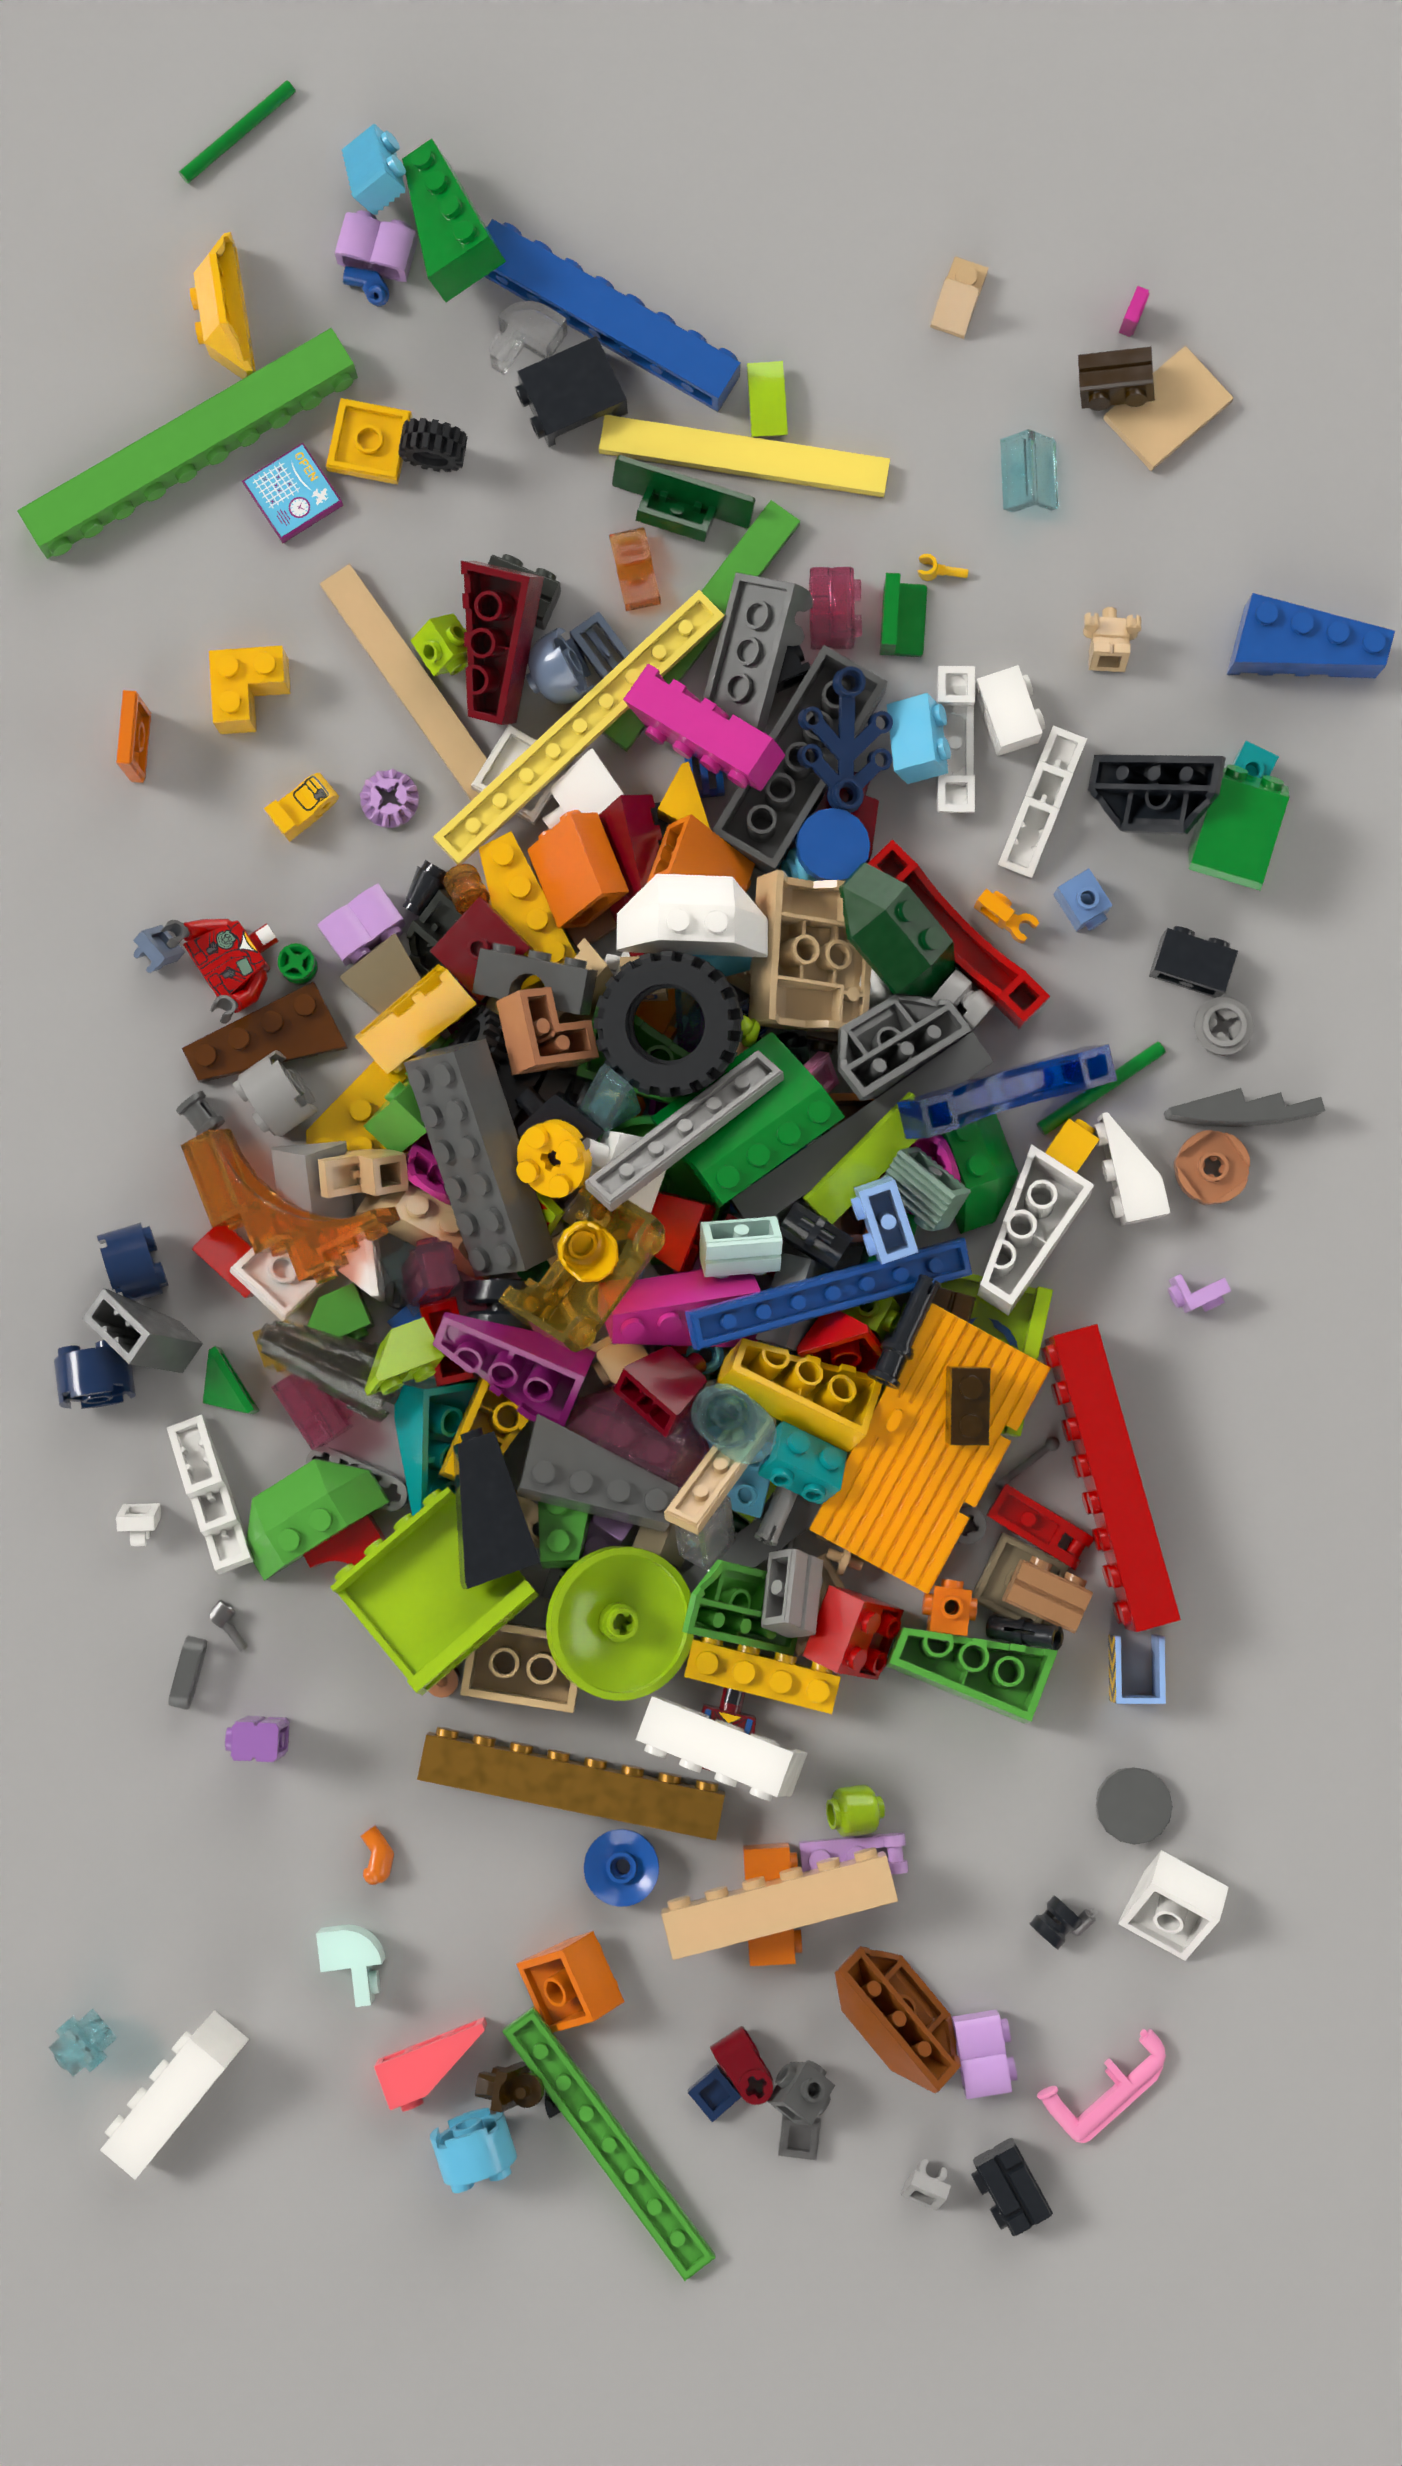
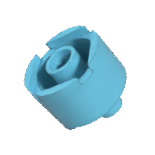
M489 2108L473 2110L448 2120L449 2129L440 2133L439 2127H437L430 2134V2140L443 2181L446 2185L451 2186L453 2193L467 2191L475 2185V2182L487 2178L490 2181L502 2180L512 2173L510 2165L517 2159V2152L504 2112H496V2114L491 2115Z

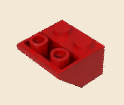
M829 1585L817 1616L816 1634L810 1635L802 1656L839 1674L878 1680L880 1673L886 1666L887 1654L892 1641L900 1630L904 1609L850 1589Z

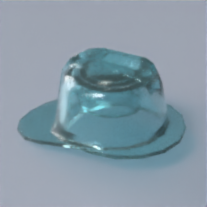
M719 1383L706 1387L696 1396L691 1411L694 1427L702 1437L724 1455L737 1463L752 1464L762 1461L771 1453L776 1444L777 1436L774 1420L750 1396L730 1384Z

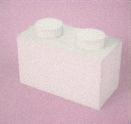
M1019 665L978 678L975 683V695L997 756L1039 743L1043 734L1042 730L1045 729L1044 718L1040 709H1034L1030 699V696H1033L1032 684L1027 674L1022 676Z

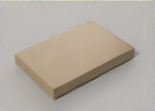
M1186 346L1153 373L1155 401H1148L1139 407H1131L1127 404L1115 405L1103 418L1150 471L1154 470L1231 404L1233 400L1231 394Z

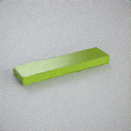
M908 1092L803 1199L820 1217L823 1215L828 1219L829 1223L833 1224L852 1205L851 1199L856 1197L854 1187L877 1180L890 1167L893 1159L897 1156V1152L901 1149L909 1148L936 1119L913 1093Z

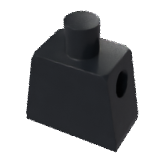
M529 1086L514 1100L529 1116L517 1128L521 1137L530 1127L552 1119L565 1121L577 1128L583 1136L580 1139L582 1142L586 1138L596 1140L607 1130L604 1124L561 1091H558L549 1100L545 1101L532 1086ZM552 1150L548 1154L550 1163L553 1166L560 1165L561 1161L556 1159V1152Z

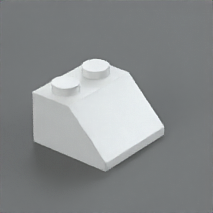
M1161 1850L1144 1871L1118 1924L1186 1961L1220 1921L1229 1887Z

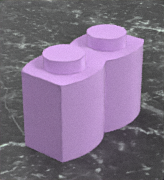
M367 211L346 212L335 250L337 264L343 267L349 266L377 271L383 278L407 282L418 242L416 230L401 220L395 219L391 220V222H381L377 220L375 215Z
M376 884L359 894L347 905L331 913L318 924V927L343 964L347 966L351 963L355 965L369 954L374 946L384 942L394 933L399 938L403 933L401 929L406 924L381 886Z
M997 2009L953 2016L952 2023L957 2053L961 2063L960 2073L966 2099L1012 2092L1011 2081L1017 2080V2071L1014 2058L1006 2056L1005 2043L1011 2042L1007 2018L1000 2019Z

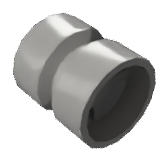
M956 969L931 1000H950L972 1031H974L997 1002L982 989L974 991L972 989L973 982Z

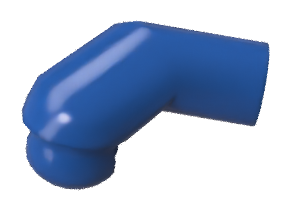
M345 266L343 273L344 285L361 287L372 305L383 306L388 302L390 296L389 288L377 271Z

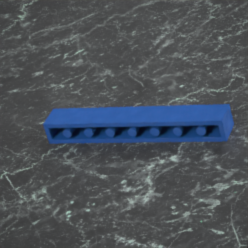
M491 219L487 229L506 262L486 275L485 278L589 338L597 336L600 344L719 412L740 378L741 362L738 361L731 351L725 348H719L718 350L708 344L700 333L694 330H688L687 332L677 326L669 315L663 312L656 314L646 308L644 303L632 294L625 296L615 290L614 286L601 276L594 278L587 274L574 260L569 258L563 260L554 255L546 244L538 240L532 242L523 237L521 232L512 224L507 222L501 224Z

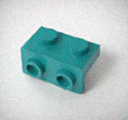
M783 1421L775 1428L770 1459L759 1467L758 1475L770 1480L776 1486L784 1487L802 1496L807 1501L823 1504L841 1490L847 1452Z

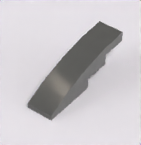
M1238 1088L1170 1107L1164 1112L1166 1120L1202 1126L1247 1127L1281 1124L1314 1117L1324 1112L1325 1108L1321 1097L1285 1106L1281 1092L1245 1102L1242 1089Z

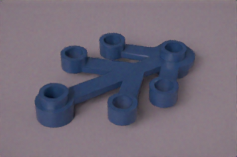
M848 666L839 670L833 678V688L839 695V737L825 722L819 708L811 706L803 709L798 715V723L801 728L808 731L812 730L838 760V774L822 758V751L815 744H809L799 749L797 754L798 762L805 768H812L828 786L827 799L830 806L846 810L849 813L856 811L861 806L864 798L863 788L880 771L888 769L892 763L890 752L884 748H879L868 754L867 764L854 775V760L879 735L890 731L893 725L891 715L885 711H879L869 717L868 725L854 738L855 696L864 690L866 684L863 672L854 666ZM843 677H847L851 682L849 690L842 686ZM808 712L815 716L814 725H810L806 721V714ZM878 716L883 718L885 722L883 729H879L876 726V718ZM807 749L813 751L815 755L812 763L807 761L805 757ZM877 753L881 754L884 758L882 767L878 766L875 762ZM841 789H845L849 794L847 802L842 801L839 796Z

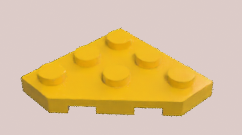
M374 1060L306 1130V1144L346 1141L348 1151L386 1149L363 1126L387 1101L384 1096L399 1081L403 1084L408 1079V1076L405 1075L406 1068H403L398 1073L392 1070L386 1074ZM413 1144L403 1151V1153H406V1157Z

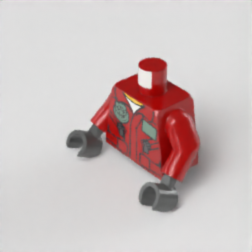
M200 919L184 923L178 920H170L166 923L161 932L171 931L176 935V937L168 940L167 946L174 948L183 939L187 941L183 946L217 996L210 1011L214 1012L218 1008L226 1011L220 1019L221 1023H228L234 1012L238 1013L258 1001L268 980L267 973L271 969L261 953L279 942L267 923L249 935L238 920Z

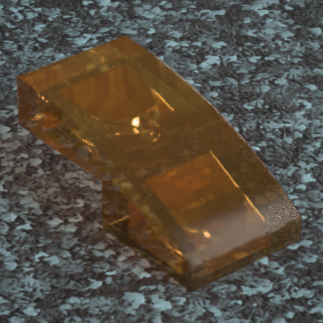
M645 528L610 534L609 539L625 611L661 604Z

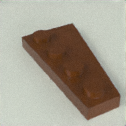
M314 981L182 1048L200 1083L241 1074L275 1050H278L286 1057V1060L283 1061L286 1062L299 1058H310L334 1050L348 1049Z

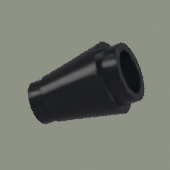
M425 860L421 867L417 866L403 907L421 916L437 892L449 886L446 882L451 875Z

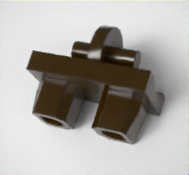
M521 2061L508 2067H493L491 2073L480 2072L477 2076L475 2097L492 2100L490 2110L500 2113L515 2106L531 2108L542 2100L544 2085L537 2075L529 2073L530 2069L525 2062Z

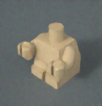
M1113 607L1104 608L1102 610V617H1099L1098 613H1094V616H1091V612L1085 614L1083 635L1091 639L1089 670L1125 672L1130 656V640H1134L1138 636V632L1141 631L1140 615H1136V618H1133V615H1129L1127 618H1117V610Z

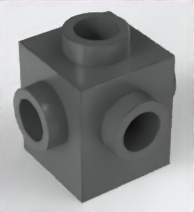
M813 2061L790 2062L778 2073L775 2080L777 2085L767 2102L793 2123L812 2125L816 2117L827 2109L831 2100L829 2095L835 2084L825 2077L827 2072Z

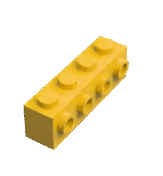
M702 1636L701 1639H693L684 1677L832 1714L841 1676L833 1673L832 1670L813 1661L811 1667L796 1664L798 1657L775 1652L773 1658L761 1655V1649L740 1644H738V1648L723 1645L724 1641Z

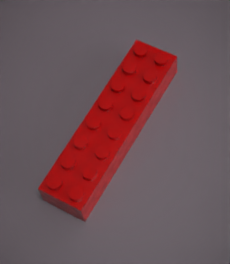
M1098 1324L1053 1335L1044 1340L1046 1346L1041 1348V1354L1044 1364L1052 1368L1056 1383L1051 1384V1389L1056 1405L1063 1406L1066 1419L1061 1420L1065 1439L1067 1442L1073 1441L1076 1455L1071 1457L1075 1475L1077 1478L1082 1477L1087 1492L1081 1493L1086 1513L1088 1515L1093 1514L1097 1528L1092 1529V1536L1094 1537L1097 1551L1102 1550L1104 1552L1107 1565L1102 1566V1572L1107 1587H1113L1117 1601L1112 1602L1116 1621L1118 1624L1123 1623L1125 1629L1134 1632L1180 1621L1178 1607Z

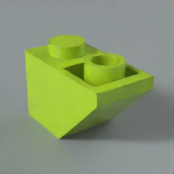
M424 1317L391 1329L380 1343L364 1389L367 1396L380 1391L383 1395H387L400 1389L404 1385L403 1382L414 1379L416 1383L421 1382L436 1373L435 1367L443 1359L444 1355L433 1346L435 1338Z

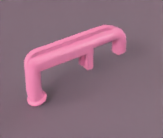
M1143 2029L1140 2032L1141 2037L1139 2038L1140 2043L1151 2055L1130 2074L1125 2076L1110 2058L1104 2062L1107 2066L1105 2072L1115 2084L1079 2117L1076 2118L1057 2094V2086H1050L1038 2092L1037 2098L1042 2100L1049 2113L1074 2141L1087 2143L1157 2081L1163 2069L1166 2053L1162 2041L1152 2029L1147 2031Z

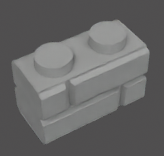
M786 1549L769 1553L761 1618L762 1628L787 1638L816 1634L820 1589L823 1584V1560L798 1549Z

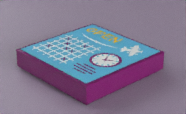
M304 443L299 444L242 480L243 485L282 544L343 506L342 500Z

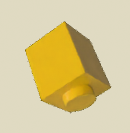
M1068 1118L1044 1153L1077 1173L1100 1139L1093 1135L1095 1129L1080 1119H1076L1074 1122Z

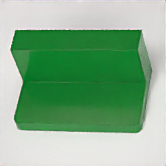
M886 573L883 588L879 655L922 657L924 652L927 586L923 584L900 583L901 573Z

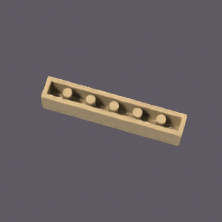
M876 1847L854 1852L855 1859L843 1862L839 1861V1857L821 1860L816 1863L817 1869L803 1872L802 1867H794L779 1872L780 1878L765 1882L764 1876L743 1881V1888L728 1891L727 1886H721L705 1891V1898L694 1901L690 1900V1896L667 1901L668 1907L662 1909L661 1915L672 1960L898 1902L887 1855L884 1851L877 1853Z

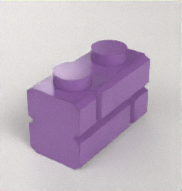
M246 1716L236 1721L232 1727H227L225 1750L231 1751L233 1761H252L256 1759V1762H275L288 1752L290 1721H288L287 1717H269L265 1719L264 1716Z

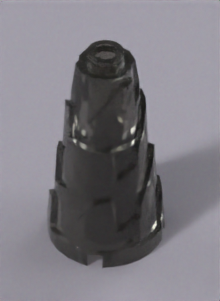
M277 1320L271 1325L265 1323L261 1329L257 1344L262 1346L261 1353L286 1366L287 1371L317 1385V1389L347 1404L346 1408L367 1419L380 1423L390 1413L381 1409L385 1401L395 1405L402 1387L387 1395H383L380 1391L367 1396L364 1390L380 1343L370 1344L347 1336L339 1337L306 1325L299 1327Z

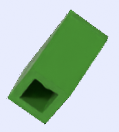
M354 1282L318 1298L299 1344L301 1354L309 1355L312 1353L313 1358H318L334 1351L335 1349L332 1344L347 1339L348 1344L369 1336L367 1329L375 1325L361 1291Z

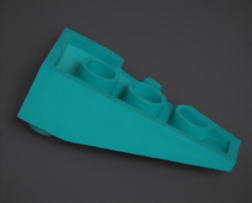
M433 1378L417 1383L415 1380L403 1382L404 1385L395 1391L394 1421L412 1516L424 1507L422 1504L424 1499L437 1489L443 1491L449 1487L456 1495L455 1481L439 1475V1472L478 1380H463L442 1386H437Z

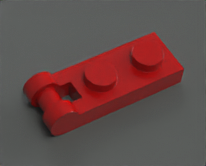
M1006 1483L985 1515L1075 1571L1081 1563L1079 1557L1084 1548H1089L1094 1541V1537ZM1064 1534L1072 1538L1066 1551L1057 1546Z

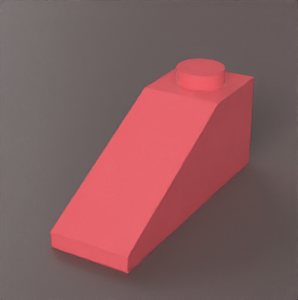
M485 2017L379 2058L374 2068L389 2109L393 2110L401 2107L402 2112L423 2104L422 2098L430 2093L485 2031L487 2026Z

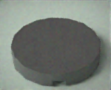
M1135 1767L1118 1769L1106 1777L1099 1787L1096 1797L1098 1820L1105 1831L1120 1842L1134 1845L1150 1842L1161 1835L1170 1822L1173 1808L1170 1792L1159 1777L1146 1769Z

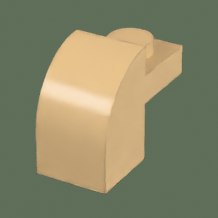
M362 1149L347 1151L345 1155L318 1159L322 1197L333 1198L360 1192L380 1196L409 1190L406 1153L390 1149Z

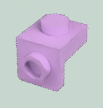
M1181 1274L1169 1279L1172 1286L1168 1288L1170 1298L1177 1308L1182 1307L1185 1313L1202 1306L1204 1312L1225 1303L1222 1295L1231 1291L1225 1278L1193 1293L1190 1292Z

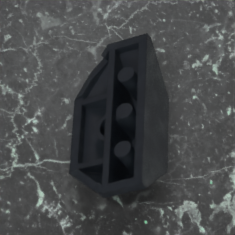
M1094 755L1088 791L1097 799L1106 814L1122 832L1188 834L1219 796L1226 758L1223 756Z

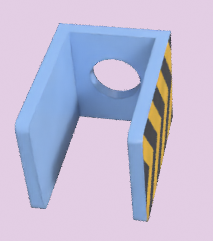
M1115 1634L1108 1635L1109 1701L1115 1704H1166L1164 1636L1158 1634L1151 1635L1152 1695H1122L1121 1636Z

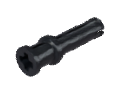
M922 1274L918 1276L916 1285L891 1338L887 1337L886 1340L882 1341L881 1347L883 1350L875 1368L869 1369L867 1373L876 1382L893 1389H899L900 1382L898 1379L907 1360H912L914 1356V1350L911 1347L937 1291L941 1287V1283L938 1281L932 1282L933 1278Z

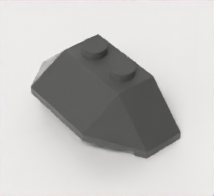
M895 994L840 1027L838 1030V1071L860 1101L876 1099L964 1038L972 1029L950 1000L939 999L935 1001L923 997Z

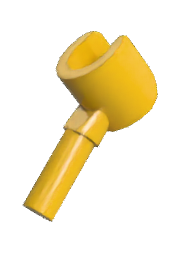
M923 554L919 557L920 563L933 565L929 571L917 570L919 577L924 581H932L937 575L968 577V569L937 564L936 558L931 554Z

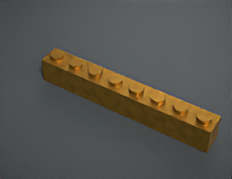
M437 1727L436 1733L428 1732L426 1734L417 1780L716 1841L725 1798V1791L718 1790V1783L700 1779L696 1780V1785L681 1783L682 1776L667 1772H659L658 1778L644 1775V1768L622 1764L621 1770L607 1768L606 1760L585 1757L584 1763L569 1760L570 1753L548 1749L547 1755L532 1752V1745L519 1742H511L510 1748L495 1745L496 1738L474 1734L473 1740L458 1737V1730L445 1727Z

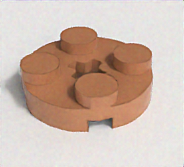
M1205 1130L1193 1135L1180 1147L1174 1160L1175 1177L1178 1185L1188 1197L1203 1205L1222 1204L1233 1199L1241 1193L1248 1181L1250 1167L1248 1151L1238 1138L1226 1132ZM1206 1158H1209L1212 1162L1217 1159L1221 1162V1166L1218 1168L1220 1173L1218 1177H1215L1213 1174L1206 1175L1203 1169L1206 1167L1204 1160Z

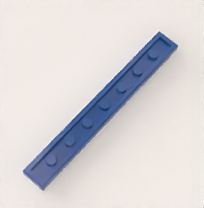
M956 1238L918 1249V1253L885 1264L874 1260L685 1311L692 1347L695 1350L707 1348L911 1292L920 1274L933 1278V1283L934 1281L943 1283L972 1275L965 1238Z

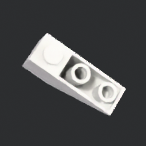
M1108 1112L1102 1113L1097 1118L1098 1124H1094L1093 1128L1095 1129L1094 1136L1100 1139L1097 1145H1103L1106 1160H1102V1171L1105 1181L1111 1182L1114 1196L1110 1197L1113 1217L1120 1218L1121 1226L1167 1216L1170 1214V1208L1162 1176Z

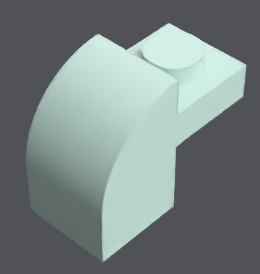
M356 1925L321 1928L316 1933L320 1972L351 1968L355 2007L371 2005L375 2000V1994L380 1993L378 1970H372L371 1966L380 1965L386 1959L380 1941L369 1930Z

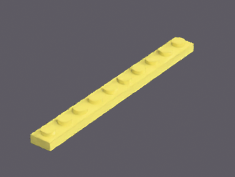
M698 590L433 836V840L458 866L462 865L479 847L630 708L623 699L647 664L657 668L660 671L659 674L663 677L724 620L725 615Z

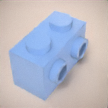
M887 1176L854 1187L856 1197L851 1199V1204L857 1220L864 1219L868 1233L862 1235L869 1257L875 1255L881 1264H885L918 1253L895 1179Z

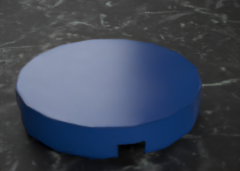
M836 808L819 810L806 819L797 833L796 853L798 861L806 873L818 881H846L861 863H866L870 850L868 832L859 818L846 810Z

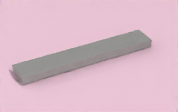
M757 1050L585 1181L586 1189L612 1212L784 1080L783 1071Z

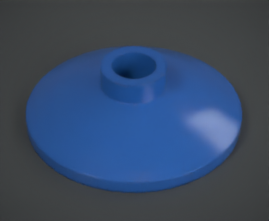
M615 1829L599 1836L590 1845L584 1859V1876L588 1887L598 1899L612 1906L626 1907L641 1902L652 1892L659 1877V1859L653 1845L643 1835L628 1829ZM620 1859H625L629 1862L630 1870L628 1873H622L618 1870L617 1863Z

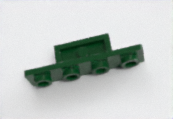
M618 455L615 461L612 485L643 496L637 509L635 521L701 542H705L714 518L744 528H749L756 502V499L752 496L622 455Z

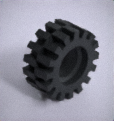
M413 418L410 421L406 420L404 422L398 455L402 457V460L405 462L410 461V464L413 466L421 465L422 469L433 468V471L440 472V469L445 472H451V469L458 471L459 468L463 467L468 436H466L464 431H460L459 427H451V424L447 422L441 424L438 423L439 420L432 419L431 422L426 418H420V421Z
M480 1006V1008L475 1007L472 1010V1014L468 1012L465 1015L464 1023L462 1021L459 1022L457 1025L459 1030L457 1033L453 1032L451 1038L454 1041L449 1046L486 1039L497 1070L500 1067V1059L504 1060L507 1056L504 1053L506 1045L500 1017L497 1013L484 1006Z

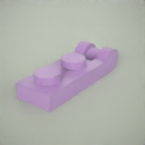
M905 1833L799 1841L802 1871L817 1869L816 1863L824 1859L839 1857V1861L843 1862L855 1859L854 1852L872 1847H887L891 1874L908 1873V1861L903 1859L902 1846L906 1845Z

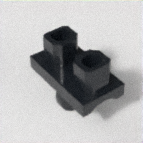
M797 1202L794 1203L779 1226L782 1240L833 1271L853 1240L852 1236L829 1223L826 1217L823 1215L821 1217Z

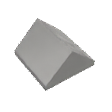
M346 1141L271 1148L280 1220L284 1219L286 1222L315 1228L355 1213L353 1194L325 1198L321 1196L318 1159L345 1155V1152L348 1151Z

